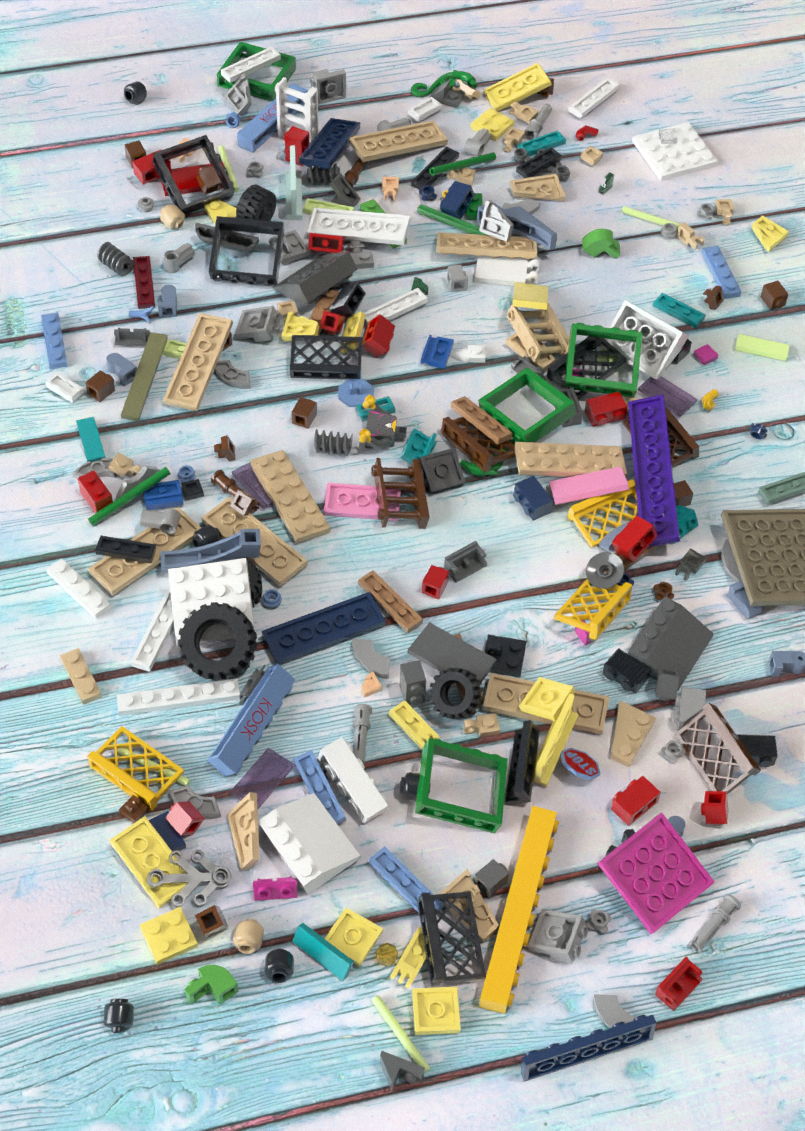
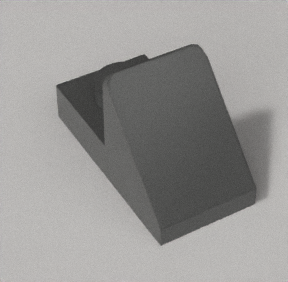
M450 81L435 88L430 95L439 103L458 108L463 100V94L449 90Z
M342 173L338 174L329 184L336 193V196L331 200L334 203L354 207L361 199Z
M381 1051L380 1065L392 1092L399 1076L409 1083H422L425 1067Z

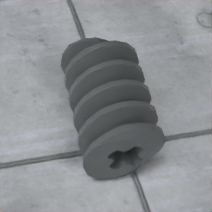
M334 163L333 168L330 167V169H321L316 166L314 168L312 166L308 167V182L309 179L312 184L315 183L316 179L318 184H321L322 179L325 184H327L329 179L332 182L340 174V167L338 168L337 163Z
M110 242L103 243L98 250V260L119 276H126L132 271L134 260L130 259L128 255L121 252L120 249Z
M316 429L314 436L315 450L319 453L322 448L325 454L328 450H330L331 454H334L337 450L338 455H341L344 451L345 456H348L352 448L353 434L348 438L347 433L340 437V432H337L334 437L333 432L330 431L329 435L326 436L325 430L319 435L318 429Z

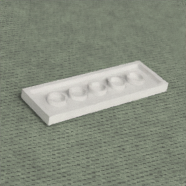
M314 207L307 229V236L309 237L310 233L345 236V240L351 241L360 240L362 242L404 245L411 218L408 215Z

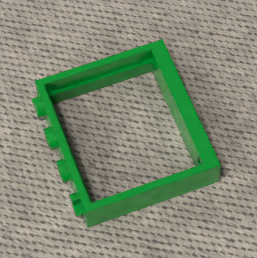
M239 42L217 72V86L231 89L237 80L229 83L221 75V69L239 62L242 56L248 58L265 50V48ZM278 52L281 55V60L271 65L282 67L283 69L272 84L248 78L250 95L272 102L276 98V84L283 77L288 82L295 72L296 57Z
M572 323L564 389L573 386L574 390L601 394L620 392L624 397H635L638 385L643 332L633 329L621 330L617 327L605 328L601 325L589 326L584 323ZM576 335L635 342L631 384L572 376Z
M528 367L478 400L479 407L512 432V438L515 442L535 443L576 415L574 401ZM524 386H528L557 408L526 430L494 407Z
M429 738L422 750L415 814L495 834L502 825L508 758L497 754L481 752L479 749L462 747L459 744L443 742L440 739ZM433 754L496 770L493 813L488 814L428 798Z

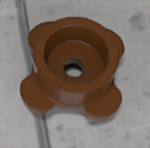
M660 582L654 585L653 590L656 591L655 598L661 601L664 596L671 600L674 598L672 585L668 582Z

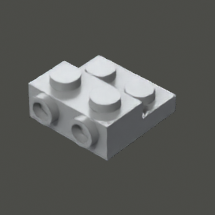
M327 69L312 72L313 77H310V84L318 89V105L346 98V72L344 69L330 73Z
M274 306L242 310L235 332L236 338L253 337L255 342L271 340L272 336L276 335V323L280 322V314Z
M542 909L528 948L533 952L549 954L553 960L573 963L574 958H578L581 954L580 942L582 938L585 939L587 937L588 926L580 915Z

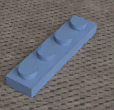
M719 246L703 248L702 255L717 285L722 286L724 299L740 297L742 291Z
M58 312L43 314L41 318L50 369L68 367Z
M310 750L293 758L309 793H314L337 825L346 821V817L313 751Z
M385 846L369 858V864L418 913L417 900L421 893L430 892L431 895H434ZM440 900L434 901L435 908L441 911L444 904Z

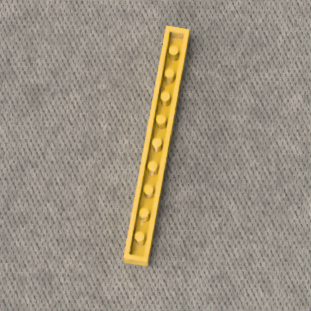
M532 806L481 993L480 1008L505 1014L507 1007H512L515 995L511 993L512 986L517 987L520 976L519 973H516L517 967H522L525 954L521 953L523 946L527 947L530 934L526 933L528 926H533L535 914H532L533 907H538L540 895L537 894V890L543 887L545 876H542L543 869L547 870L550 857H546L547 851L552 852L555 840L551 838L552 832L557 833L559 821L556 820L557 812Z

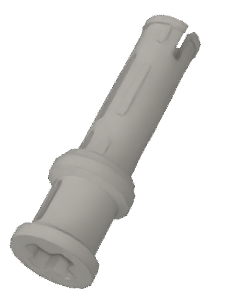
M544 104L537 117L530 121L529 127L525 129V136L528 139L537 138L538 132L543 128L544 121L552 111L550 104Z
M358 704L354 707L356 717L353 721L355 729L353 754L365 764L367 731L371 728L369 718L372 713V707L367 704Z
M730 894L724 896V901L719 907L713 909L711 918L690 941L689 945L693 950L700 953L723 924L730 922L732 914L741 908V903L737 898Z

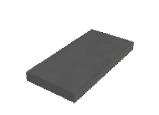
M430 622L408 648V654L438 671H447V668L465 669L474 673L481 682L496 664V659Z

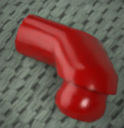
M585 125L577 130L576 137L579 141H582L588 134L597 136L599 129Z

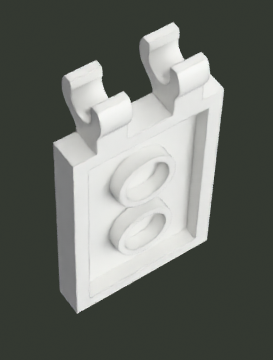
M482 255L477 260L475 282L514 286V283L537 285L540 260L534 259L528 262V259L524 258L511 259L505 256L494 258Z

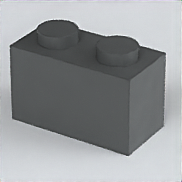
M420 660L400 664L399 686L403 699L409 705H418L421 702H425L426 677Z

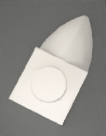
M468 345V348L457 350L450 354V356L462 362L485 363V345Z

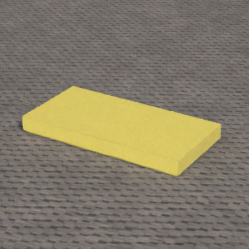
M536 63L483 91L494 110L498 112L510 106L514 101L519 102L552 84L540 64Z
M514 283L512 306L547 309L548 286Z
M146 816L109 840L110 844L159 909L170 902L173 895L179 893L187 885V883L162 884L159 888H152L147 884L148 873L153 869H160L164 874H183L186 872L179 865L170 863L171 849ZM173 855V860L178 861L177 857ZM154 876L151 878L153 883L159 882L158 877Z

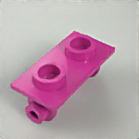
M290 876L277 878V881H273V878H257V881H253L254 901L298 898L297 878Z

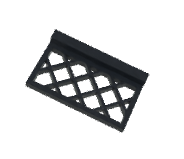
M292 335L290 378L361 379L362 337ZM295 341H304L306 345L299 349L295 345ZM316 341H321L324 345L317 350L312 344ZM339 342L342 346L334 350L330 344ZM351 342L358 343V347L354 351L347 346ZM308 347L315 352L309 358L303 353ZM325 348L332 352L327 358L321 354ZM345 348L350 354L343 359L338 353ZM299 355L305 359L303 363H294V359ZM318 355L323 361L320 364H314L311 360ZM334 356L341 361L337 365L329 362ZM353 356L358 361V365H349L346 361Z
M588 336L575 346L573 366L582 365V371L572 370V375H582L584 378L585 376H595V379L603 380L623 365L627 358L604 338ZM602 344L607 348V351H597V347ZM568 352L550 365L547 371V378L550 381L555 380L562 388H564L565 380H562L559 376L566 373ZM595 355V361H585V356ZM597 356H607V362L597 361ZM609 356L617 357L619 361L609 362ZM585 365L595 366V371H585ZM597 366H607V370L605 372H597ZM580 391L578 393H575L577 398L579 399L587 392Z
M471 891L431 895L430 892L421 893L417 904L431 986H440L442 983L485 979L486 973ZM466 898L467 908L464 912L453 904L456 899ZM441 900L448 905L443 914L435 908L434 901ZM450 908L460 915L456 923L445 916ZM462 917L471 925L468 933L457 925ZM441 919L452 927L447 935L438 928V923ZM453 929L464 936L459 945L448 937ZM466 939L474 944L475 950L472 954L461 947ZM444 941H447L456 948L451 956L442 951L441 945ZM457 951L468 958L463 967L452 959ZM470 960L478 966L479 973L471 974L465 969ZM449 962L460 970L456 976L446 975L445 967Z

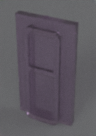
M650 376L638 387V391L648 397L664 395L666 407L679 417L688 411L698 400L662 376L657 380Z
M250 462L232 471V475L260 503L263 509L274 506L273 501L270 500L255 475Z
M267 748L234 786L230 794L241 801L249 792L257 793V809H259L295 767V764Z

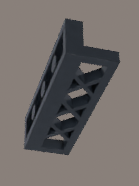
M531 720L523 721V729L515 731L505 800L507 805L531 802L540 730Z

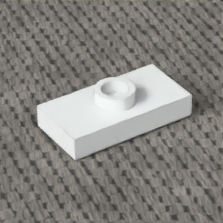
M430 97L409 109L408 114L419 122L441 110L442 104L433 97Z
M58 372L45 382L47 388L72 403L85 393L83 387Z

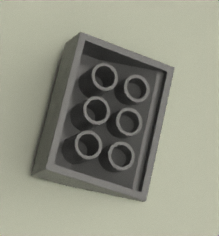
M349 251L322 254L273 286V289L299 304L306 303L308 305L315 302L316 297L328 293L329 288L340 285L341 280L352 277V273L358 269Z
M664 596L627 654L650 667L649 677L657 680L659 668L679 670L680 678L677 690L679 691L714 633L684 606Z

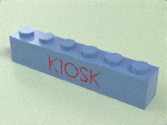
M294 83L288 87L303 93L308 92L307 89ZM287 94V100L305 106L303 99ZM276 98L258 113L255 118L249 121L244 128L238 131V146L254 153L278 131ZM288 107V113L295 115L298 110Z
M280 664L267 668L207 761L224 776L237 774L241 770L244 759L252 753L253 745L260 740L263 735L262 731L273 720L272 716L275 711L282 706V700L291 692L292 685L296 679Z

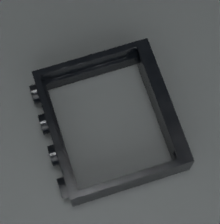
M207 135L153 153L152 163L173 204L185 215L204 208L205 204L216 200L224 201L233 197L235 191L234 183L228 178L227 169L222 166L221 158L218 153L216 154L213 142H210ZM202 148L211 166H214L224 191L186 204L164 161Z
M216 216L209 265L210 279L218 282L222 280L232 283L246 282L250 285H255L256 283L265 286L278 284L285 232L284 223ZM222 231L278 235L273 275L217 270Z

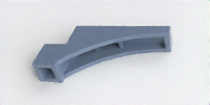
M494 203L514 224L512 233L527 237L549 250L555 249L557 241L556 232L521 206L502 209ZM485 205L478 206L477 222L480 224Z
M240 529L238 533L201 547L161 551V572H168V569L240 558H259L261 548L260 529Z

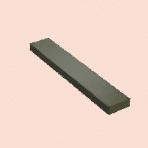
M150 332L121 412V418L135 421L140 420L168 340V335Z

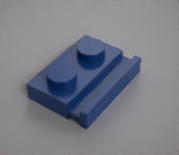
M429 335L421 357V364L427 363L428 366L445 369L454 340L438 336L434 338L432 335Z
M179 480L160 482L143 492L146 510L184 505Z

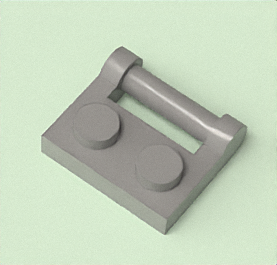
M296 230L284 233L283 244L289 254H285L282 249V265L286 266L291 261L310 256L307 246ZM278 235L269 239V244L275 251Z

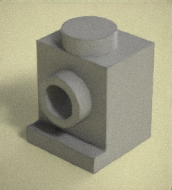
M448 266L447 279L450 292L467 291L468 276L462 270V266Z

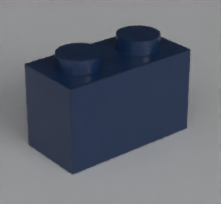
M454 181L452 186L449 187L445 198L440 203L441 212L462 219L475 196L472 186Z
M535 476L515 483L513 497L516 502L521 504L525 514L529 515L533 521L552 513L554 501Z

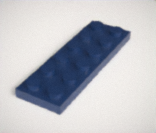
M330 118L301 154L299 164L307 167L316 166L321 169H330L349 144V137H354L359 131L360 122Z
M370 592L261 632L277 665L385 626L386 621Z
M640 1015L628 1023L618 1022L607 1030L597 1029L585 1037L575 1036L564 1044L554 1043L545 1050L527 1052L522 1057L521 1063L523 1081L532 1080L653 1040L656 1027L654 1015Z

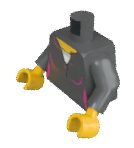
M368 395L365 397L363 407L366 409L371 408V410L368 412L366 428L359 432V441L365 443V448H375L376 450L393 447L396 437L406 438L407 427L397 426V417L384 411L379 405L374 404L376 401L374 396Z

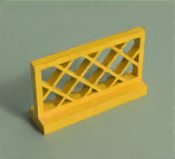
M633 479L627 481L628 490L591 497L570 507L567 517L570 522L574 521L591 548L598 546L599 542L604 538L603 535L606 536L609 533L605 531L606 524L618 527L622 525L620 523L622 517L632 520L636 516L638 510L637 503L626 502L627 497L632 495L637 500L636 483ZM614 503L622 505L621 512L610 509L611 505ZM624 507L635 509L634 515L623 513ZM596 511L607 512L605 519L595 516ZM609 513L619 516L618 522L608 520ZM583 517L591 519L590 526L582 524L579 519ZM593 520L604 523L603 529L592 527ZM590 532L601 534L600 539L593 541Z
M586 579L557 611L554 619L590 632L589 638L597 640L631 600L632 584L625 582L622 586L615 585L608 589L591 587V583ZM613 590V591H616V592H614V593H608L607 591ZM594 592H603V594L595 595ZM587 593L590 594V596H585V597H582V596H581V594H587ZM599 600H607L608 602L599 603ZM594 601L595 604L586 605L585 602ZM581 603L582 606L573 607L572 604ZM597 609H598V611H599V612H596V613H590V610H597ZM585 611L586 614L577 615L576 612ZM572 613L573 616H565L563 614ZM582 620H590V623L587 624V623H584V622H581V621H582Z
M123 726L96 752L92 750L87 755L89 766L128 795L138 797L149 806L151 811L157 806V801L184 774L183 768ZM124 734L129 738V743L117 744V739ZM132 747H142L144 754L132 755ZM129 748L130 755L118 757L117 749ZM115 749V757L105 758L102 755L106 750ZM148 758H158L160 765L148 766ZM145 759V767L133 768V760ZM130 761V768L121 769L118 767V762ZM163 769H173L176 773L171 777H164ZM161 770V778L149 779L148 771ZM146 772V779L136 780L134 773ZM161 783L162 788L157 793H154L149 789V784Z

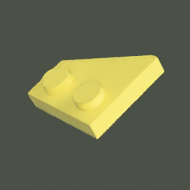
M221 200L204 205V210L214 223H216V216L236 218L237 208Z
M761 216L752 225V230L768 252L788 237L789 231L764 216Z
M288 312L281 337L283 341H292V335L317 336L319 324L317 321L308 320L303 316L296 317L293 312Z

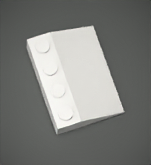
M626 300L610 328L617 327L621 330L633 329L643 332L639 370L656 380L681 351L689 336ZM605 339L627 358V363L633 366L635 342ZM601 344L599 346L607 351V348L604 345Z
M314 793L278 807L258 820L262 831L308 895L361 858L360 854Z

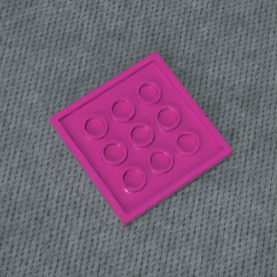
M662 812L597 863L650 934L656 932L715 883Z

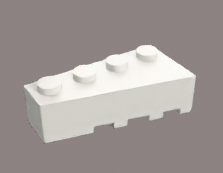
M343 737L320 750L317 758L320 767H325L327 771L326 776L330 781L335 780L337 782L339 793L349 798V806L363 824L368 823L386 811L388 807L387 798L383 793H379L375 787V780L372 776L367 775L363 762L355 757L353 748L348 741L345 742Z

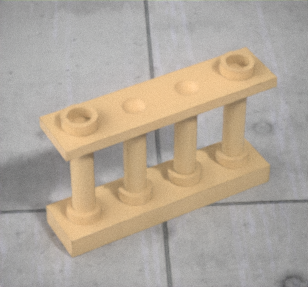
M549 303L546 310L538 309L537 311H520L518 307L511 304L507 312V318L534 364L538 362L541 354L559 353L562 357L568 352L569 336ZM538 317L540 322L526 323L524 318ZM545 329L547 334L533 335L531 330ZM552 341L554 346L540 347L538 342Z

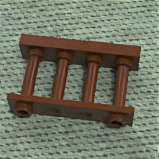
M376 458L375 465L371 467V475L375 479L379 505L378 520H381L382 528H386L389 518L414 519L418 523V529H426L430 516L420 460L413 459L411 466H408V468H387L381 466L380 458ZM383 475L407 476L410 478V483L384 482ZM385 489L410 490L413 496H386ZM388 504H412V506H415V512L389 511Z

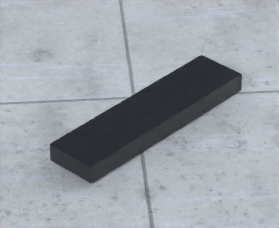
M445 147L411 181V186L419 190L424 186H431L442 174L432 176L429 172L430 168L455 162L459 158L460 152Z

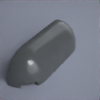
M196 223L195 230L199 239L206 244L212 245L215 227ZM223 230L220 247L239 252H248L258 245L259 237Z

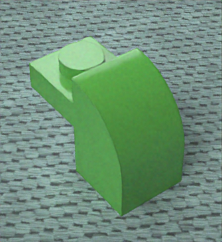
M603 228L595 229L582 238V250L594 258L605 251L616 259L620 256V243L613 239V231Z
M219 965L200 967L198 969L199 979L192 980L185 988V995L190 1004L211 992L221 1005L239 992L237 981L228 970Z

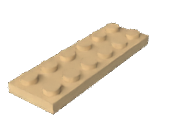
M434 120L349 137L350 145L362 162L447 145L448 142L447 137Z
M438 232L436 253L532 259L537 258V242L527 237L511 236L510 241H504L490 235Z
M199 313L164 396V404L198 411L233 326L231 319Z
M516 442L514 446L519 475L572 477L621 466L625 478L627 476L621 446Z
M284 450L250 460L251 468L295 543L330 533L331 527Z
M231 497L225 499L202 517V522L205 525H211L219 529L222 539L238 533L240 529H260L259 558L246 559L279 587L308 565V560L249 513L248 516H243L230 506L233 501Z
M178 507L175 510L181 516L174 534L164 533L160 528L148 527L131 539L132 541L156 544L157 549L152 564L106 556L89 567V573L114 596L160 564L161 551L180 550L192 542L194 532L201 527Z
M494 673L490 674L483 704L484 711L548 724L553 723L552 720L520 710L519 705L535 684L534 681ZM575 690L572 711L579 714L573 729L603 734L609 696Z

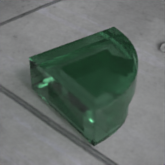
M610 172L605 176L606 181L603 186L600 185L598 193L602 195L613 186L614 174Z
M414 277L411 291L419 288L424 295H428V286L422 282V279Z

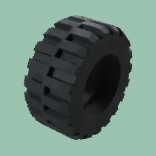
M211 602V605L208 606L206 604L201 605V609L197 611L194 609L190 612V618L184 619L183 623L185 625L183 628H180L178 633L181 635L180 639H178V646L181 649L179 653L187 667L199 676L211 679L212 681L229 680L230 677L241 675L240 672L243 669L246 671L249 667V662L255 658L254 651L257 650L258 645L256 643L257 634L254 631V626L247 616L236 607H232L227 603L219 604L218 602ZM215 624L229 626L236 636V644L233 651L221 660H211L205 657L200 649V640L203 633Z

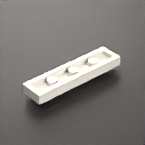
M270 47L221 69V75L231 83L239 79L243 74L248 75L281 60V55L273 47Z
M606 78L569 107V112L579 118L584 117L619 89V84Z
M416 288L365 312L364 323L368 326L369 321L379 314L390 321L426 304L428 298L419 288Z
M62 558L46 569L47 574L95 619L111 609L110 603Z

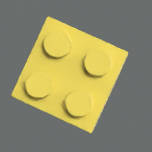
M489 108L471 123V129L477 132L483 128L488 129L491 139L497 141L510 127L514 126L515 121Z
M539 677L519 707L522 712L556 721L569 693L574 695L575 690L573 686Z
M181 907L140 924L142 933L157 965L198 947V943Z
M346 907L324 939L354 961L353 964L360 967L382 935L383 928Z
M457 986L412 989L415 1035L460 1033Z

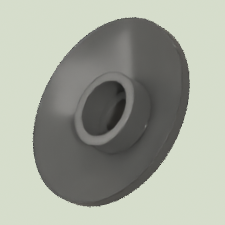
M610 552L596 554L589 560L586 566L588 581L600 589H608L617 585L624 575L622 560L616 554ZM604 571H610L608 575H603Z

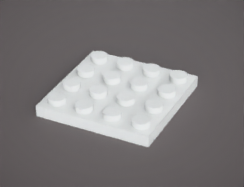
M689 122L636 135L632 139V142L660 181L715 167L718 163V160Z
M246 558L168 569L177 647H179L178 639L181 636L178 633L180 628H183L185 625L183 623L184 619H189L191 616L190 612L194 609L197 611L201 609V605L206 604L208 606L211 605V602L227 603L232 607L238 608L251 621L255 631ZM215 624L203 633L200 644L234 640L236 636L229 626Z

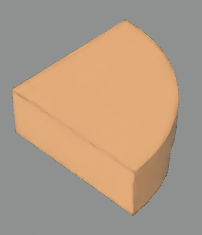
M374 672L368 674L363 682L362 693L364 698L382 691V685Z

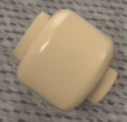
M166 205L160 212V220L169 229L181 228L184 224L185 214L176 205Z
M246 919L239 922L235 928L234 945L242 953H254L262 945L264 929L254 919Z

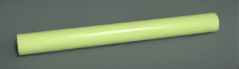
M219 146L218 150L224 167L227 169L228 178L234 183V192H238L239 188L224 146Z
M625 206L622 208V213L663 226L666 223H673L676 225L677 230L679 228V223Z
M126 748L117 749V753L122 756L130 755V751ZM145 759L133 760L145 767ZM148 759V766L160 765ZM163 769V776L171 777L176 773L170 769ZM155 770V772L161 774V770ZM180 776L176 782L187 786L191 780Z
M375 996L372 1002L414 1062L425 1067V1073H427L431 1069L380 996Z

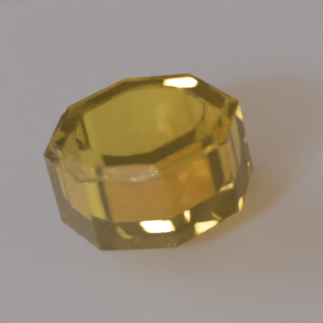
M388 942L379 945L376 951L378 963L386 967L395 964L398 958L396 946Z

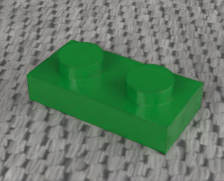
M474 193L475 196L466 210V220H477L478 206L483 205L482 193Z

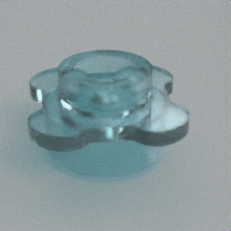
M423 154L420 158L417 156L414 159L412 171L415 169L420 171L424 167L426 160L423 159Z

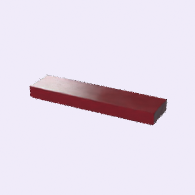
M150 256L133 257L138 309H146L151 306L155 308Z

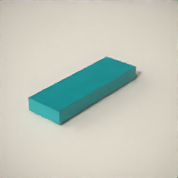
M557 130L517 145V148L525 149L527 156L530 157L537 154L539 149L547 150L551 147L555 148L566 144V139Z
M661 293L653 302V307L694 328H697L706 317V314L664 293Z
M94 417L76 420L87 462L106 458Z
M301 923L296 930L292 942L344 981L348 977L354 961L306 924Z

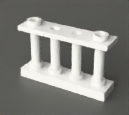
M283 77L275 86L278 137L281 138L292 127L288 125V120L304 125L305 131L309 132L311 143L319 133L318 89L312 87L308 92L303 93L288 88L287 79ZM287 94L303 99L305 106L287 100ZM288 107L303 112L305 119L288 113Z

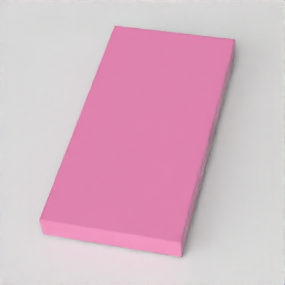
M621 466L549 481V487L556 505L629 489Z
M327 483L324 516L378 520L379 505L376 486ZM385 489L386 496L401 497V490ZM388 504L389 511H399L400 504ZM394 518L388 519L390 521H398V519Z

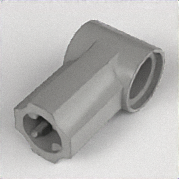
M408 118L393 122L383 120L377 125V130L383 131L408 126L410 123Z
M483 128L472 139L468 138L464 151L475 156L482 155L484 146L491 139L488 129Z
M186 243L176 250L165 252V270L169 273L178 272L180 265L195 255L192 245Z
M144 509L141 512L140 525L160 528L164 533L174 534L181 515L175 509H166L164 512Z

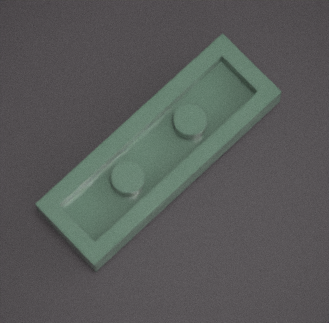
M805 472L761 486L758 492L767 505L805 493Z

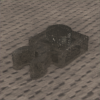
M690 548L680 560V566L677 567L675 575L677 576L680 572L685 573L683 580H688L690 573L696 574L705 564L707 558Z

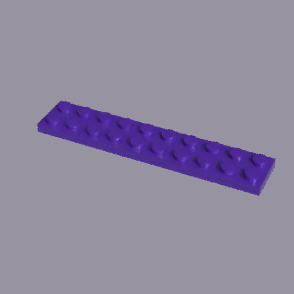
M664 395L629 401L628 408L638 515L640 518L653 524L658 535L648 547L680 542Z

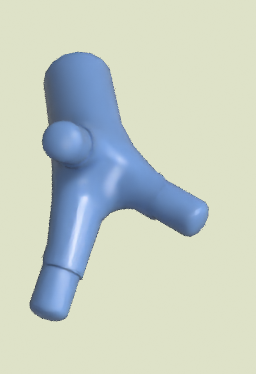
M151 306L145 310L129 311V317L143 318L148 323H151L147 314H151L154 307Z

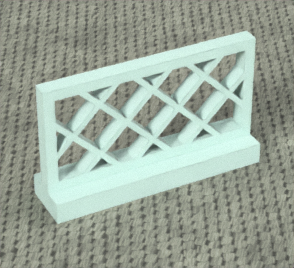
M295 145L290 146V171H285L286 220H303L301 171H296Z

